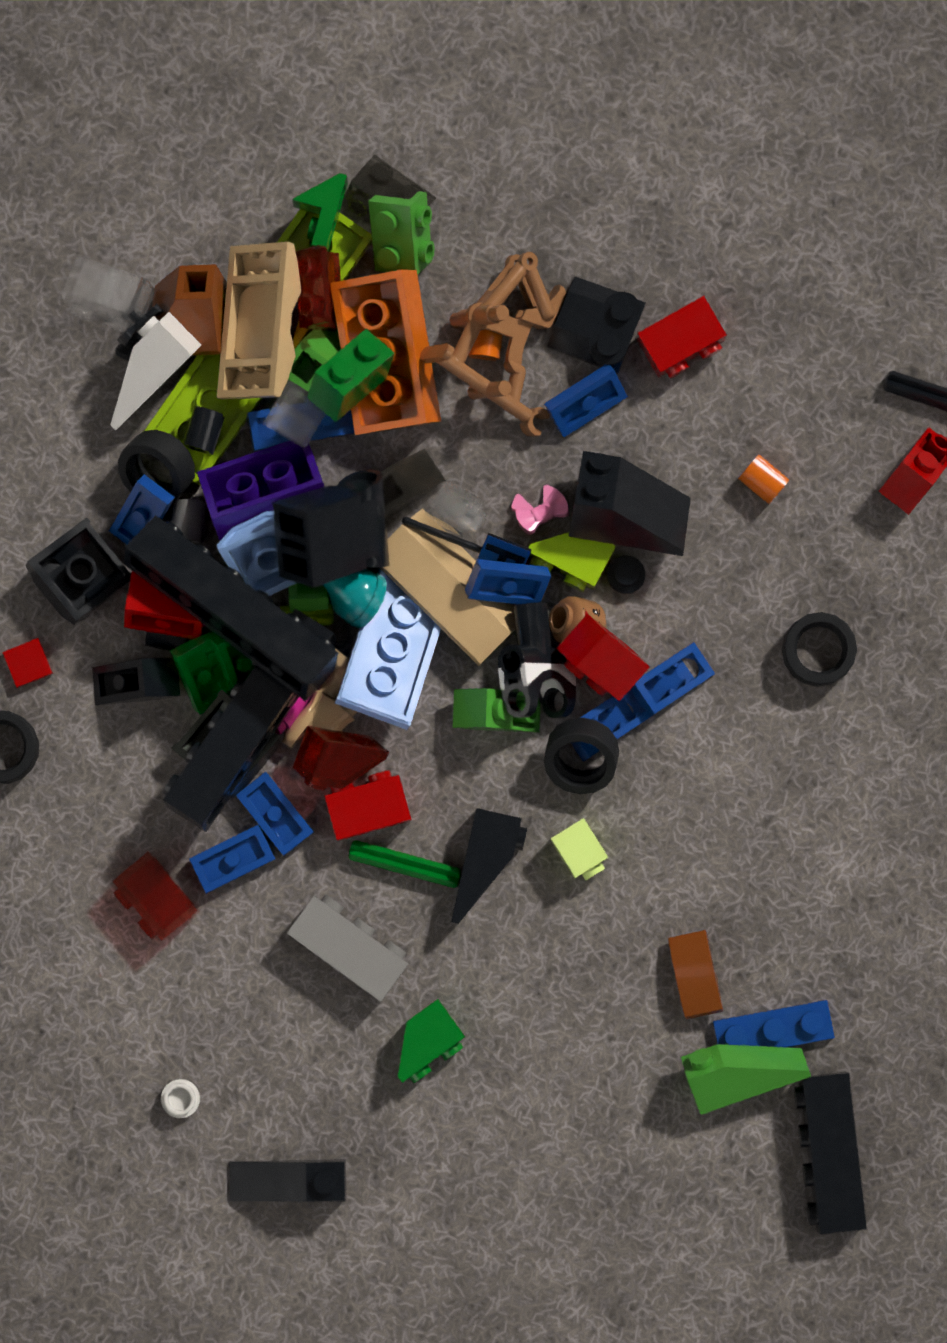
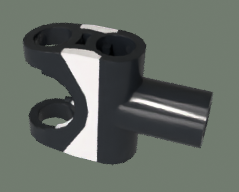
M536 602L515 605L513 610L517 645L509 644L505 646L498 656L499 682L505 709L513 717L528 718L536 711L539 698V702L542 703L546 715L551 718H565L570 715L575 707L576 676L563 665L568 659L557 649L558 646H551L547 603ZM520 690L526 698L525 708L522 711L519 710L516 704V697ZM560 691L564 702L561 710L557 711L554 706V699Z

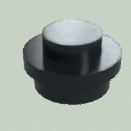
M620 556L609 565L607 571L608 583L618 593H634L641 588L645 581V568L633 556Z

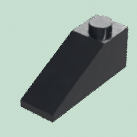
M476 808L451 920L452 923L459 924L513 858L515 849L523 851L527 828L520 827L522 818Z
M346 1159L229 1162L230 1201L329 1202L346 1201L347 1198Z

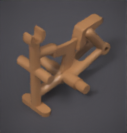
M525 252L521 255L515 254L507 257L504 269L477 303L470 305L468 309L460 310L450 316V324L453 327L465 328L456 347L454 348L447 343L427 346L421 352L420 360L425 363L436 362L469 385L468 396L471 399H490L521 421L520 429L525 435L535 437L540 436L542 432L534 426L533 418L537 417L544 420L549 419L550 415L544 408H528L520 402L526 376V369L522 366L523 350L532 327L544 329L552 326L566 298V290L563 286L556 285L548 295L537 270V256L533 252ZM518 285L528 309L518 310L513 318L509 316V309L502 304ZM486 329L509 337L503 365L504 369L510 373L509 381L491 382L465 364L481 330Z

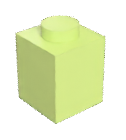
M584 818L550 839L574 879L582 874L586 881L605 869L602 861L607 859L608 856Z

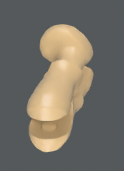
M336 648L338 657L335 670L324 681L319 690L313 693L310 702L298 715L291 728L286 730L282 740L285 745L292 749L298 740L303 738L308 728L318 734L319 737L312 742L304 756V759L312 765L327 754L342 730L349 723L355 721L354 716L357 711L335 704V698L337 697L349 660L346 655Z

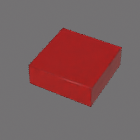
M39 638L2 652L16 688L23 687L53 674Z

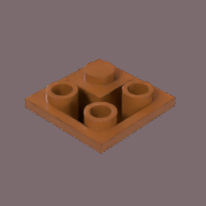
M217 265L178 266L157 283L154 288L152 307L158 303L164 310V312L155 317L160 321L170 312L193 335L201 346L192 355L221 354L227 282Z

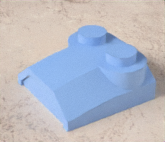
M266 511L231 528L217 544V549L227 566L236 570L242 576L244 582L256 591L261 590L271 596L297 583L279 577L273 511Z

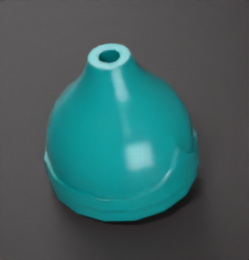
M365 569L323 584L329 594L331 605L336 614L347 624L361 628L373 619L381 607L386 594L387 582L380 574Z

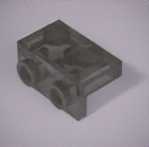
M374 154L351 180L342 204L350 209L353 214L370 223L368 201L374 195L411 199L418 191L426 192L430 208L434 204L436 197Z

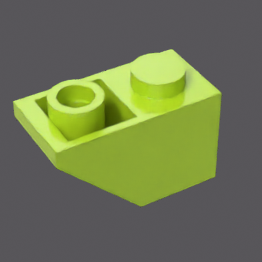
M569 532L529 545L528 548L532 549L529 555L532 559L529 564L548 567L549 572L552 571L554 566L559 568L560 573L566 576L563 582L581 592H584L586 587L594 590L616 548L615 545L569 537Z

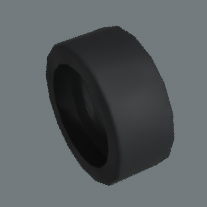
M148 430L137 435L123 449L118 459V473L129 492L132 491L136 482L145 474L174 496L173 502H175L190 487L195 477V464L190 452L181 441L169 433L159 430ZM140 453L152 455L163 462L171 474L172 483L160 481L152 476L144 467Z
M824 612L807 614L797 620L786 633L782 646L784 664L791 675L803 684L816 687L833 684L844 677L853 666L857 653L855 635L848 624L836 615ZM810 628H828L841 641V658L836 666L828 671H811L803 666L798 658V640Z
M0 710V725H9L15 728L21 734L24 742V753L20 761L11 768L0 770V784H10L22 779L33 769L39 756V740L35 729L25 718L10 711Z
M574 718L558 724L550 733L543 760L546 774L555 785L575 794L595 793L605 788L614 778L619 756L617 738L608 727L592 719ZM571 742L588 743L601 751L604 755V762L601 766L592 770L575 769L563 762L559 756V750L562 746Z

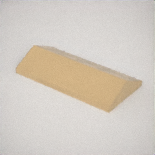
M423 508L411 517L413 520L446 532ZM402 524L388 538L390 566L379 568L478 666L516 631L513 607L519 604L468 599L465 587L476 560L461 546Z

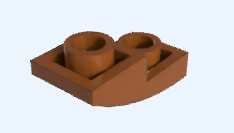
M706 930L668 938L685 1019L724 1012Z

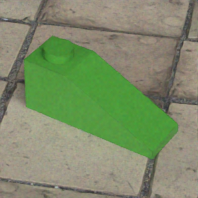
M717 1044L695 1050L693 1053L681 1057L689 1086L701 1115L811 1077L802 1048Z

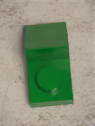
M339 173L292 199L293 207L319 214V218L312 217L307 233V239L312 240V251L328 256L348 185L347 175Z

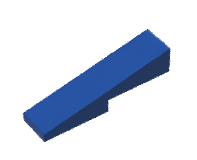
M693 642L644 674L620 701L612 696L580 718L600 722L608 727L614 736L619 739L715 675V672ZM690 658L697 663L699 672L695 678L682 661L683 659ZM627 703L632 707L633 712L631 711ZM571 742V745L583 762L600 751L588 743Z

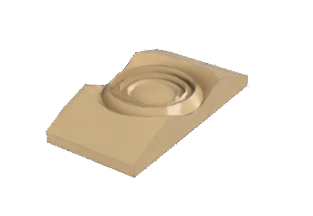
M277 242L230 246L217 398L280 397L286 386L296 356L290 331L292 325L291 316L301 294L299 267L293 243Z

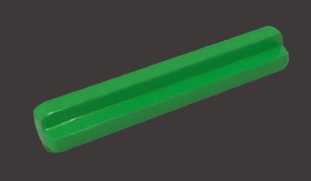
M354 840L351 843L348 854L349 859L352 861L451 888L458 886L461 876V870L457 867Z

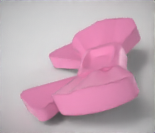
M549 485L543 486V504L533 508L520 494H517L511 505L512 511L516 513L519 526L529 535L533 534L540 524H544L554 517H567L569 515L566 498L558 489Z

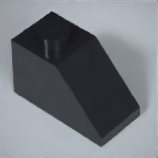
M140 658L92 667L96 706L160 700L180 696V677L173 658Z

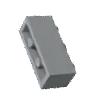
M325 894L322 900L313 896L287 934L382 1002L408 966V963L403 960L407 953L390 940H387L385 945L375 940L371 936L376 930L360 918L356 917L352 923L340 913L344 907Z

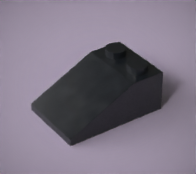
M583 451L568 536L683 556L691 498L621 457Z

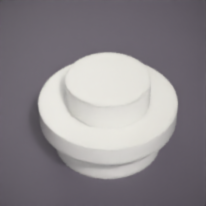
M185 1079L171 1081L165 1086L161 1094L163 1109L175 1118H186L192 1115L200 1103V1094L197 1087Z

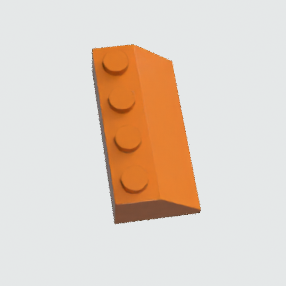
M401 269L330 283L341 349L367 329L395 353L387 378L351 409L355 435L442 422L432 363H425L420 360V354L424 348L429 346L417 270Z

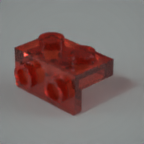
M320 245L296 251L301 284V294L298 298L299 328L337 331L330 283L341 281L339 253L327 252L326 246Z

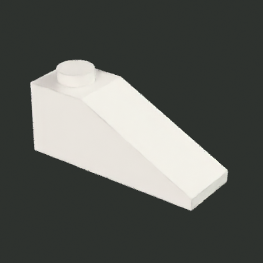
M170 312L160 321L153 316L138 331L143 338L133 347L110 424L115 430L201 346Z

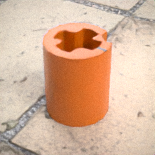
M486 329L481 330L468 357L489 361L500 360L503 335Z
M758 455L738 478L768 505L789 482L785 475L761 455Z

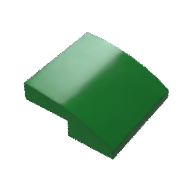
M214 632L192 639L170 650L192 707L199 715L204 713L212 704L221 689L230 696L235 684L241 678L246 680L254 669L250 659Z

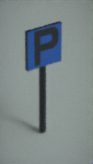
M402 518V523L479 553L477 559L526 564L532 550L491 533H488L483 546H480L411 518Z

